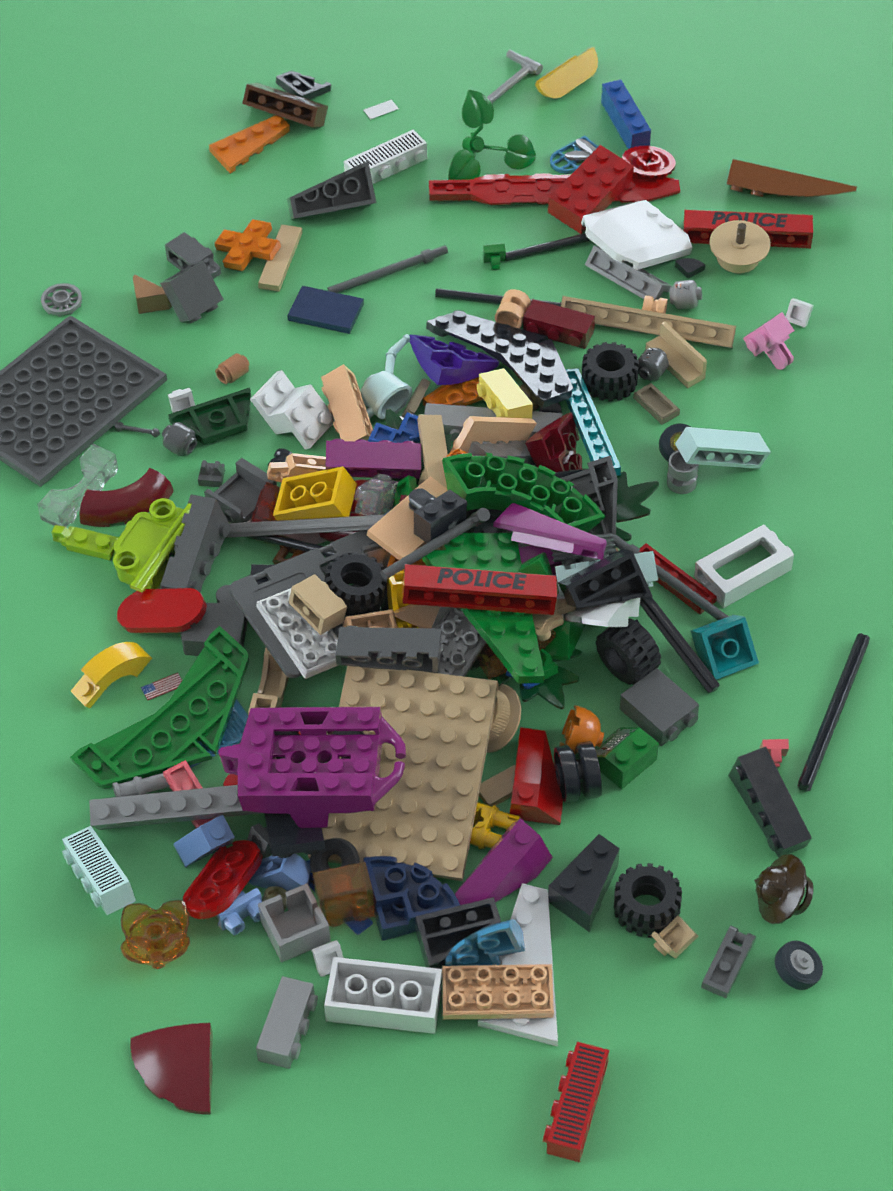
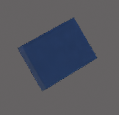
M302 285L287 315L288 321L350 334L364 305V299Z

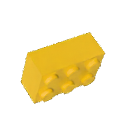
M343 466L283 478L273 516L277 521L349 517L357 483Z

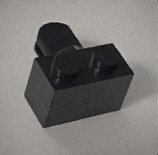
M423 488L415 489L409 494V508L414 511V534L426 543L467 519V501L452 490L446 491L437 498Z

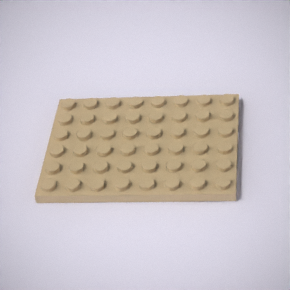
M347 666L339 707H380L383 718L404 741L406 757L404 759L396 758L395 747L389 743L382 744L379 777L389 776L397 761L405 763V769L399 782L375 804V811L330 813L328 827L322 828L324 840L342 838L352 843L359 854V867H364V857L390 856L396 857L397 863L409 865L418 863L431 870L433 877L463 881L498 692V681L415 670L406 671ZM363 731L365 735H375V731ZM336 854L331 855L328 859V862L342 864L341 858Z

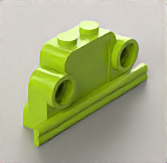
M157 499L150 505V513H137L132 520L127 522L125 530L120 537L114 540L112 546L115 552L113 564L120 581L129 584L131 589L142 593L145 589L160 588L170 558L169 554H175L174 543L176 537L182 535L185 526L182 523L184 513L189 514L192 504L188 503L182 509L176 507L170 499Z

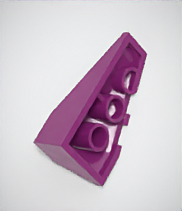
M520 818L511 824L455 892V896L460 905L493 897L496 903L519 889L522 883L527 884L538 877L553 857L541 836Z

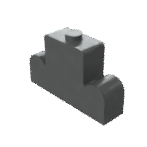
M224 585L217 590V603H206V612L197 624L194 622L190 625V629L180 632L185 655L199 656L204 648L205 641L219 626L244 647L248 620L230 595V585Z

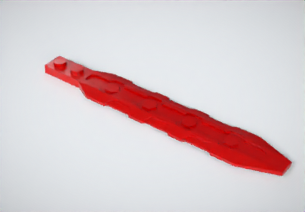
M550 173L510 176L509 174H487L471 180H429V201L473 200L488 205H510L512 203L548 204L549 197L570 175H551ZM633 174L632 182L614 201L622 203L644 200L652 201L679 194V180L668 177L652 178L651 180L649 178L642 179V177H635Z

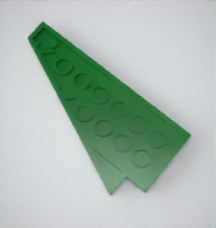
M462 533L444 544V550H434L422 558L427 566L518 573L517 571L522 565L518 543L511 541L512 533ZM460 608L518 684L544 682L545 675L531 613Z

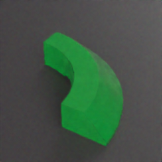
M466 453L442 459L447 490H452L466 500L467 510L486 508L505 511L512 503H516L585 532L590 531L605 518L602 511L586 494L583 496L573 488L574 484L568 481L567 483L563 479L556 477V472L539 465L538 468L524 463L525 459L509 455L507 458L493 456L492 453H486L485 456H472V453Z

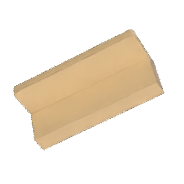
M663 322L660 326V336L647 342L645 349H662L667 354L669 361L667 370L687 388L704 380L707 360L666 322Z

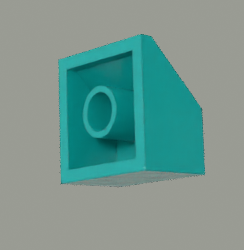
M731 615L690 631L697 655L716 680L759 664L746 617Z

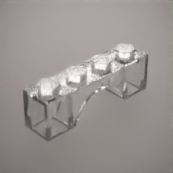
M92 444L79 458L82 474L84 475L81 481L67 489H51L37 504L41 520L53 526L67 527L70 523H73L80 512V505L86 490L101 491L105 483L117 473L116 454Z

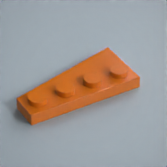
M275 115L210 144L209 151L231 174L236 170V166L239 164L244 165L248 162L249 157L254 153L259 154L263 151L264 146L267 144L272 145L290 132V126L282 117Z

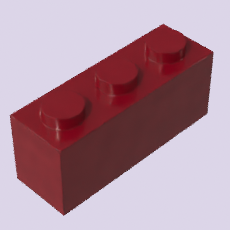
M535 299L531 301L523 317V330L545 335L553 341L586 349L594 333V315Z

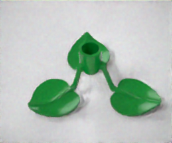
M475 90L467 91V96L462 106V119L468 127L479 128L472 132L471 136L464 138L462 142L463 150L458 151L453 156L449 167L448 180H471L479 177L481 166L474 158L476 156L475 153H479L483 149L505 151L504 162L512 169L529 167L535 161L536 153L531 141L526 136L517 134L510 137L507 142V148L484 145V140L477 136L483 129V124L492 122L494 108L491 101L485 95Z

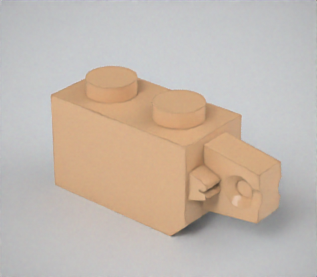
M292 453L286 457L285 462L269 463L267 477L269 480L282 483L283 478L325 470L326 457Z

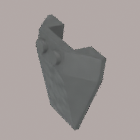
M607 456L587 463L589 469L560 478L567 483L568 481L574 484L573 488L583 496L586 494L605 515V518L588 531L592 535L616 534L618 478L611 456Z

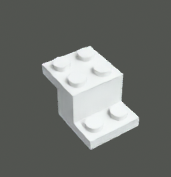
M282 370L277 371L250 399L276 435L292 432L304 449H310L335 421L334 416L311 384L295 388Z

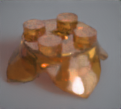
M171 900L163 903L157 910L142 903L125 906L121 916V928L126 938L121 943L123 956L129 961L150 965L155 969H161L165 964L181 957L187 951L190 944V939L187 936L189 913L184 901Z

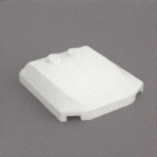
M646 200L588 214L582 218L581 224L586 226L585 233L591 241L615 261L623 263L626 260L634 264L633 269L636 270L690 255L693 248L688 234Z

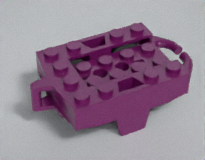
M380 707L251 708L240 744L222 747L218 753L224 771L229 774L238 775V798L243 811L288 813L300 828L328 827L330 813L375 811V804L399 782L405 769V763L397 761L389 776L379 777L382 744H392L395 747V756L398 759L406 757V746L401 736L383 718ZM363 731H375V735H365Z

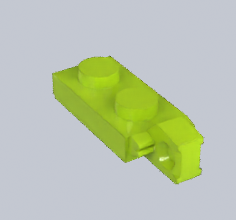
M55 525L51 532L53 541L60 542L68 551L105 560H111L114 554L112 546L117 538L115 536L73 526L66 528L65 526Z

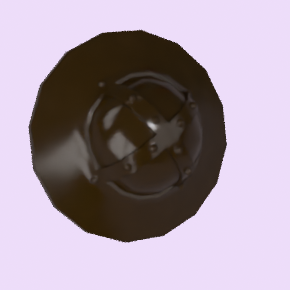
M793 854L782 855L754 880L759 911L763 919L770 924H781L791 918L792 915L804 913L811 903L814 892L813 882L806 876V868L802 860ZM805 888H806L805 898H804L802 904L800 905V903H801V901H802V898H803V896H804V893H805Z

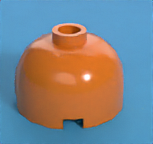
M574 705V709L570 710L562 730V734L565 735L564 738L566 739L565 744L560 742L559 746L568 745L573 750L574 755L576 745L581 742L591 741L594 748L596 746L600 747L604 738V732L600 731L601 723L599 718L592 711Z

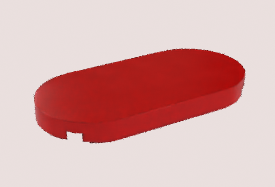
M193 588L145 589L143 593L139 591L132 593L121 603L117 611V620L130 633L183 632L190 629V625L194 622L197 624L203 618L207 604L202 594Z
M248 840L235 841L232 843L233 846L226 848L225 845L215 852L183 896L184 908L190 917L196 919L211 918L221 914L232 905L262 863V854L254 842Z

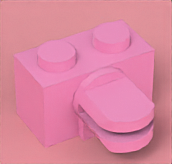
M783 312L743 338L747 348L754 356L764 351L778 370H783L794 361V357L784 341L789 339V334L795 330Z

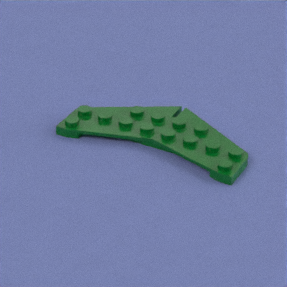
M221 626L217 627L209 635L204 643L203 650L165 705L151 716L96 744L91 742L80 748L70 757L72 762L98 787L108 789L113 787L112 783L117 782L121 784L132 781L136 776L143 779L161 774L185 760L189 766L212 760L211 754L198 742L201 741L210 751L217 755L249 664L247 650Z

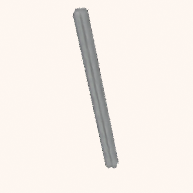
M385 515L229 523L230 532L225 538L369 530Z

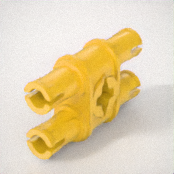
M477 802L470 844L478 846L479 849L492 848L502 835L491 832V828L497 826L508 829L521 816L499 811L496 805L492 807Z

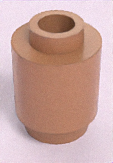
M235 353L218 365V368L215 370L216 375L223 384L233 383L249 372V361L244 355Z

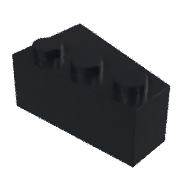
M494 897L416 916L415 930L426 967L442 969V966H445L447 955L457 943L485 927L501 922Z

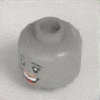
M694 280L676 281L673 287H670V302L677 309L696 308L698 300H702V288L697 287Z

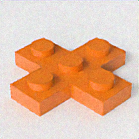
M252 219L243 233L224 229L214 243L216 250L229 252L223 260L224 268L244 271L253 257L272 261L281 248L279 240L267 238L272 230L271 223Z

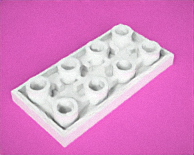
M290 588L258 601L256 607L302 676L307 679L338 666L336 665L335 656L338 638L332 629L320 635L289 604Z

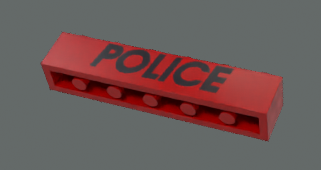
M684 210L683 231L688 234L691 243L710 244V236L719 225L729 221L742 220L760 226L769 236L770 247L811 248L813 215Z
M405 564L402 604L554 615L557 601L556 576Z

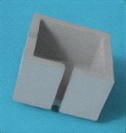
M308 884L285 892L288 910L286 912L283 909L281 895L258 904L260 921L281 963L331 942L329 924L320 907H317V901Z

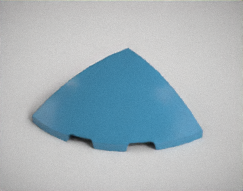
M514 919L485 927L457 943L447 955L445 966L500 965L499 956L525 951L523 931Z

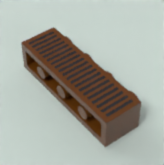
M259 83L246 84L242 103L310 127L324 126L328 110L326 105Z

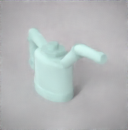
M408 334L404 335L386 353L385 371L369 376L360 390L364 404L368 407L366 410L369 419L373 415L378 416L380 419H386L385 413L388 408L398 413L411 397L412 388L393 374L397 353L410 341Z

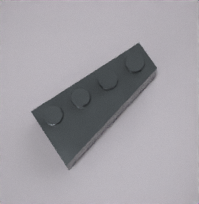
M191 494L188 503L192 505L189 514L184 513L182 523L185 526L182 535L176 537L174 543L175 556L169 558L160 585L162 589L193 588L201 592L204 580L210 574L211 566L216 556L220 553L225 537L230 532V524L215 498Z

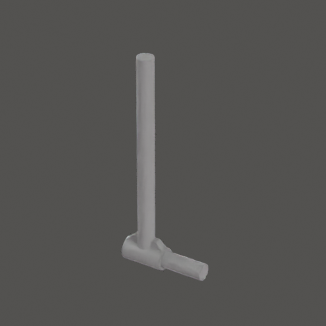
M508 50L506 57L521 64L522 69L487 98L493 103L527 74L539 75L542 72L543 65L526 56L523 57L512 50Z

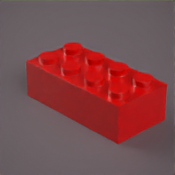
M600 145L549 197L548 213L579 234H582L586 230V226L581 224L583 216L605 210L632 182L634 166Z

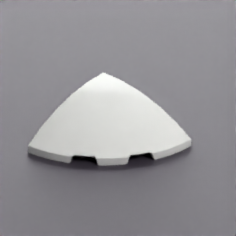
M640 598L576 608L572 612L563 614V619L605 627H628V618L638 617Z

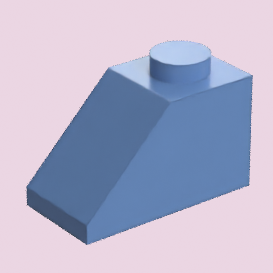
M221 815L199 826L173 845L184 866L187 867L215 853L221 847L232 844L235 837L224 816Z
M293 854L288 858L269 856L262 859L261 865L251 877L249 883L262 888L278 886L286 891H290L308 884L311 872L310 864L297 854Z

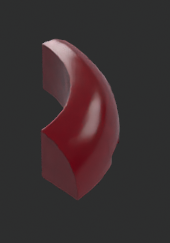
M149 468L140 479L126 487L110 491L87 489L80 505V524L94 527H110L109 524L124 522L126 525L137 513L150 512V505L155 500L161 498L169 499L174 492L171 482L160 472Z

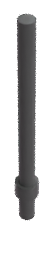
M446 245L433 250L426 249L421 251L419 255L327 287L328 291L339 293L419 263H429L434 258L447 254L448 249Z
M616 534L613 537L615 540L614 544L618 549L633 551L634 554L641 553L639 552L640 549L634 544H628ZM656 564L658 578L715 619L720 620L728 617L724 612Z

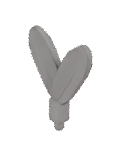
M576 139V145L582 151L567 152L565 158L570 160H586L596 148L584 139Z

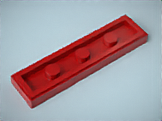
M647 543L639 548L641 553L653 551L657 565L712 605L717 601V596ZM658 578L657 583L701 615L704 612L699 606Z

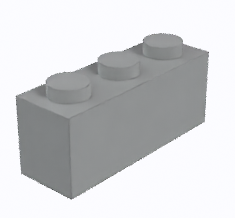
M282 976L256 1047L258 1061L290 1069L293 1059H298L301 1050V1043L299 1041L302 1035L307 1034L310 1022L308 1016L310 1011H315L318 996L314 993V984Z

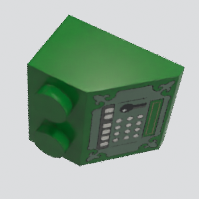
M620 727L605 739L600 747L597 746L595 748L600 772L620 789H623L657 760L659 743L641 728Z

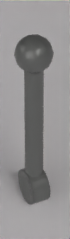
M117 422L114 425L116 431L129 430L151 434L153 437H157L160 434L157 428L151 430L126 426L122 422Z

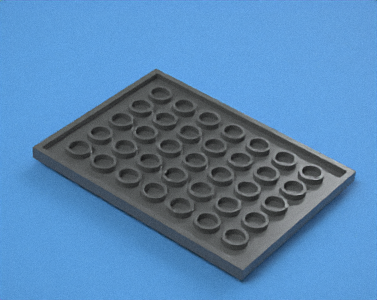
M69 315L0 371V461L38 486H43L165 383L167 375Z

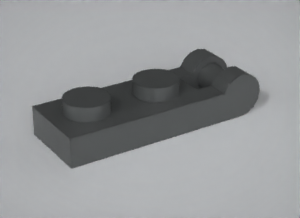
M734 926L729 927L701 988L726 999L756 939L755 935L750 933L747 935L743 934ZM735 941L739 944H742V946L740 947L738 945L733 944V942Z

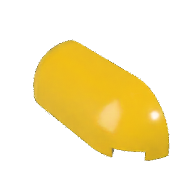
M594 46L588 48L579 56L571 57L537 80L535 86L539 93L547 98H560L592 77L598 67V56Z

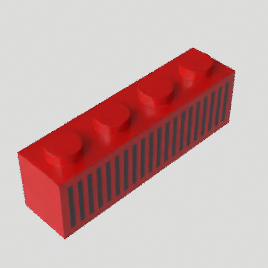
M577 1041L574 1051L569 1050L565 1067L569 1068L567 1076H561L558 1086V1092H562L560 1100H554L550 1116L554 1117L552 1126H546L543 1136V1142L547 1143V1154L580 1163L608 1066V1049Z

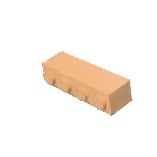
M343 364L321 377L324 385L322 391L329 401L327 407L334 416L335 421L333 425L341 439L344 441H356L359 439L368 441L373 428L355 374Z

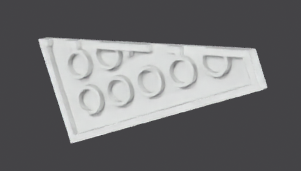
M522 883L510 920L514 919L517 921L523 931L525 951L499 956L500 965L552 964L554 1018L478 1019V1026L558 1047L548 890Z

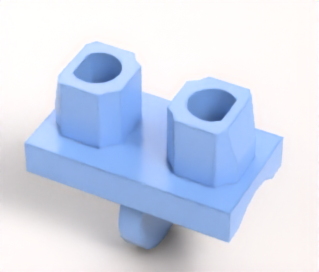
M257 888L246 894L244 891H241L232 905L217 915L220 929L222 931L227 929L235 936L245 929V923L242 920L245 917L250 916L254 922H259L258 904L262 902L261 892Z

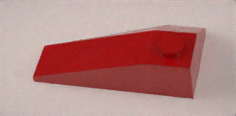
M520 727L509 814L521 816V819L525 821L560 825L563 798L557 783L555 766L546 731Z

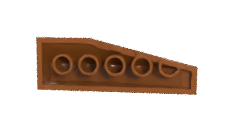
M732 159L727 185L731 186L730 190L743 192L744 188L752 190V195L763 197L764 193L789 197H818L851 193L857 190V186Z

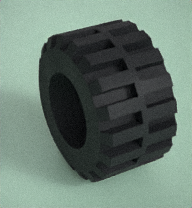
M603 342L602 345H594L593 349L589 348L587 354L583 356L582 378L590 396L593 398L598 397L602 401L606 399L608 402L614 399L619 401L623 397L627 398L630 396V392H634L637 386L639 360H637V355L633 353L631 348H626V345L623 344L617 345L616 342H612V344Z
M352 552V555H348V553L342 554L341 558L337 556L333 559V562L328 564L324 582L337 597L344 601L347 606L345 615L354 616L373 613L374 611L378 612L384 603L387 580L381 576L380 572L384 569L382 563H377L376 558H369L368 554L365 553L358 555V552ZM347 584H358L363 587H352Z
M631 618L628 619V627H608L597 636L596 649L602 662L615 677L628 685L636 684L661 664V654L655 640L640 623Z
M642 863L636 864V869L632 867L626 869V874L622 873L619 876V882H616L614 914L616 918H619L618 923L622 927L626 925V931L629 933L637 932L636 936L642 937L643 934H648V937H652L651 934L654 931L659 934L680 914L682 887H679L680 882L678 878H673V873L670 870L665 872L664 867L661 865L653 867V863H647V866H642ZM641 895H651L658 898L661 902L656 905L647 906L640 904L635 898Z

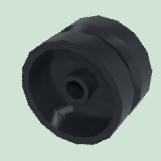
M591 741L578 743L575 748V755L568 745L555 747V774L563 802L578 801L581 791L587 799L601 797V773L593 743Z

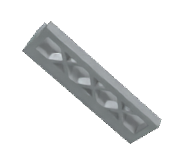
M598 246L593 247L585 263L587 267L642 299L647 295L652 296L654 300H658L663 291L670 292V287H673L644 269H633L634 264L626 260L623 263L615 261Z

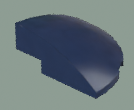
M390 856L363 858L371 902L382 941L416 932V916L460 906L457 897L448 884H442L433 877L431 870L418 863L413 865L397 863V858Z

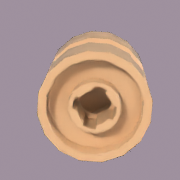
M508 290L504 294L495 314V321L520 329L523 324V317L531 303L529 296L520 290Z

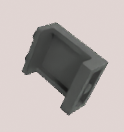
M240 458L235 463L236 473L215 492L209 489L204 492L205 497L217 500L229 523L248 522L278 495L277 481L269 480L266 472Z

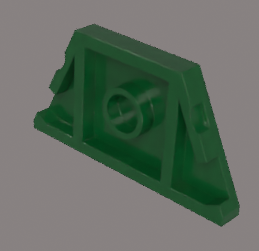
M249 387L168 414L169 422L171 424L176 422L183 423L196 433V439L204 445L247 431L251 389Z

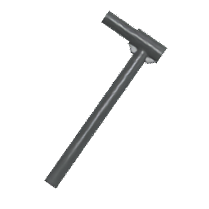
M486 508L477 510L465 521L380 572L381 576L387 580L403 570L405 564L411 565L472 527L481 525L490 518L489 511Z

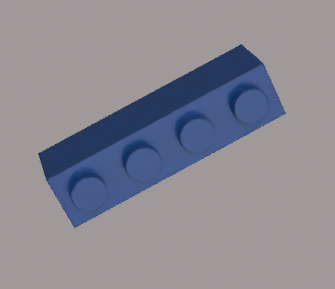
M622 80L603 83L601 103L627 148L650 146L651 129Z

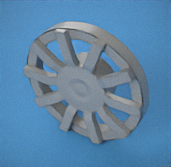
M60 283L52 285L41 296L42 307L48 314L60 317L69 313L73 314L75 310L81 307V291L72 284Z

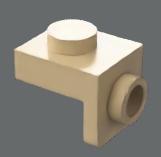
M677 916L659 934L655 931L651 934L657 941L653 944L663 956L669 954L675 959L698 937L680 916Z

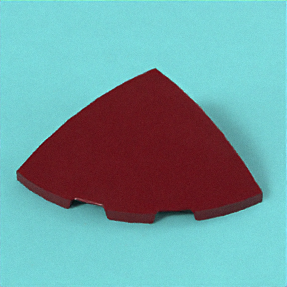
M572 412L551 422L525 442L538 468L541 465L554 472L582 469V456L579 453L576 454V442L579 441V436Z
M211 1022L171 1026L130 1038L134 1066L143 1078L145 1086L157 1098L161 1099L162 1097L179 1110L196 1114H211L213 1032Z

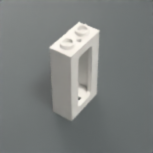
M763 524L697 561L694 578L717 596V602L725 608L791 571L794 554L788 546H785L778 539L773 531H770ZM759 545H762L772 555L728 580L723 579L715 571Z

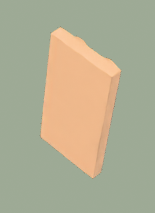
M469 416L465 420L459 436L454 440L450 452L455 449H461L468 453L472 441H477L480 444H483L484 441H490L492 444H496L497 441L505 443L509 441H527L537 423L532 418Z
M431 476L416 488H423L436 498L448 491L446 487ZM409 495L367 531L369 538L398 560L427 544L414 534V511L409 508Z
M552 964L442 966L443 1020L554 1018Z

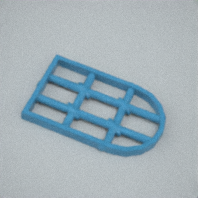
M583 136V137L579 138V139H584V140L588 141V142H589L590 144H592L596 149L598 148V146H597L596 144H594V143H593L590 139H588L586 136ZM576 140L558 149L551 155L550 166L553 170L568 174L573 173L579 167L576 165V162L580 160L571 161L565 158V155L562 153L571 147L574 148L573 151H582L575 146ZM559 154L560 158L552 162L553 158ZM564 159L567 161V164L560 168L554 165ZM571 165L574 167L572 169H565Z

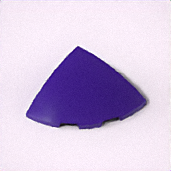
M409 334V342L419 364L429 378L437 385L462 383L479 377V374L489 372L499 366V361L483 352L476 353L467 350L465 345L452 341L448 345L442 341L435 340L434 337Z

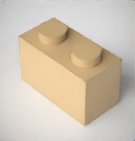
M315 574L291 588L289 604L320 635L344 622L347 609L344 601L337 597L329 589L328 585Z

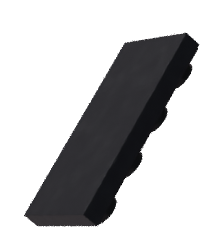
M264 813L273 857L288 858L296 853L311 855L325 849L321 827L300 828L288 813Z

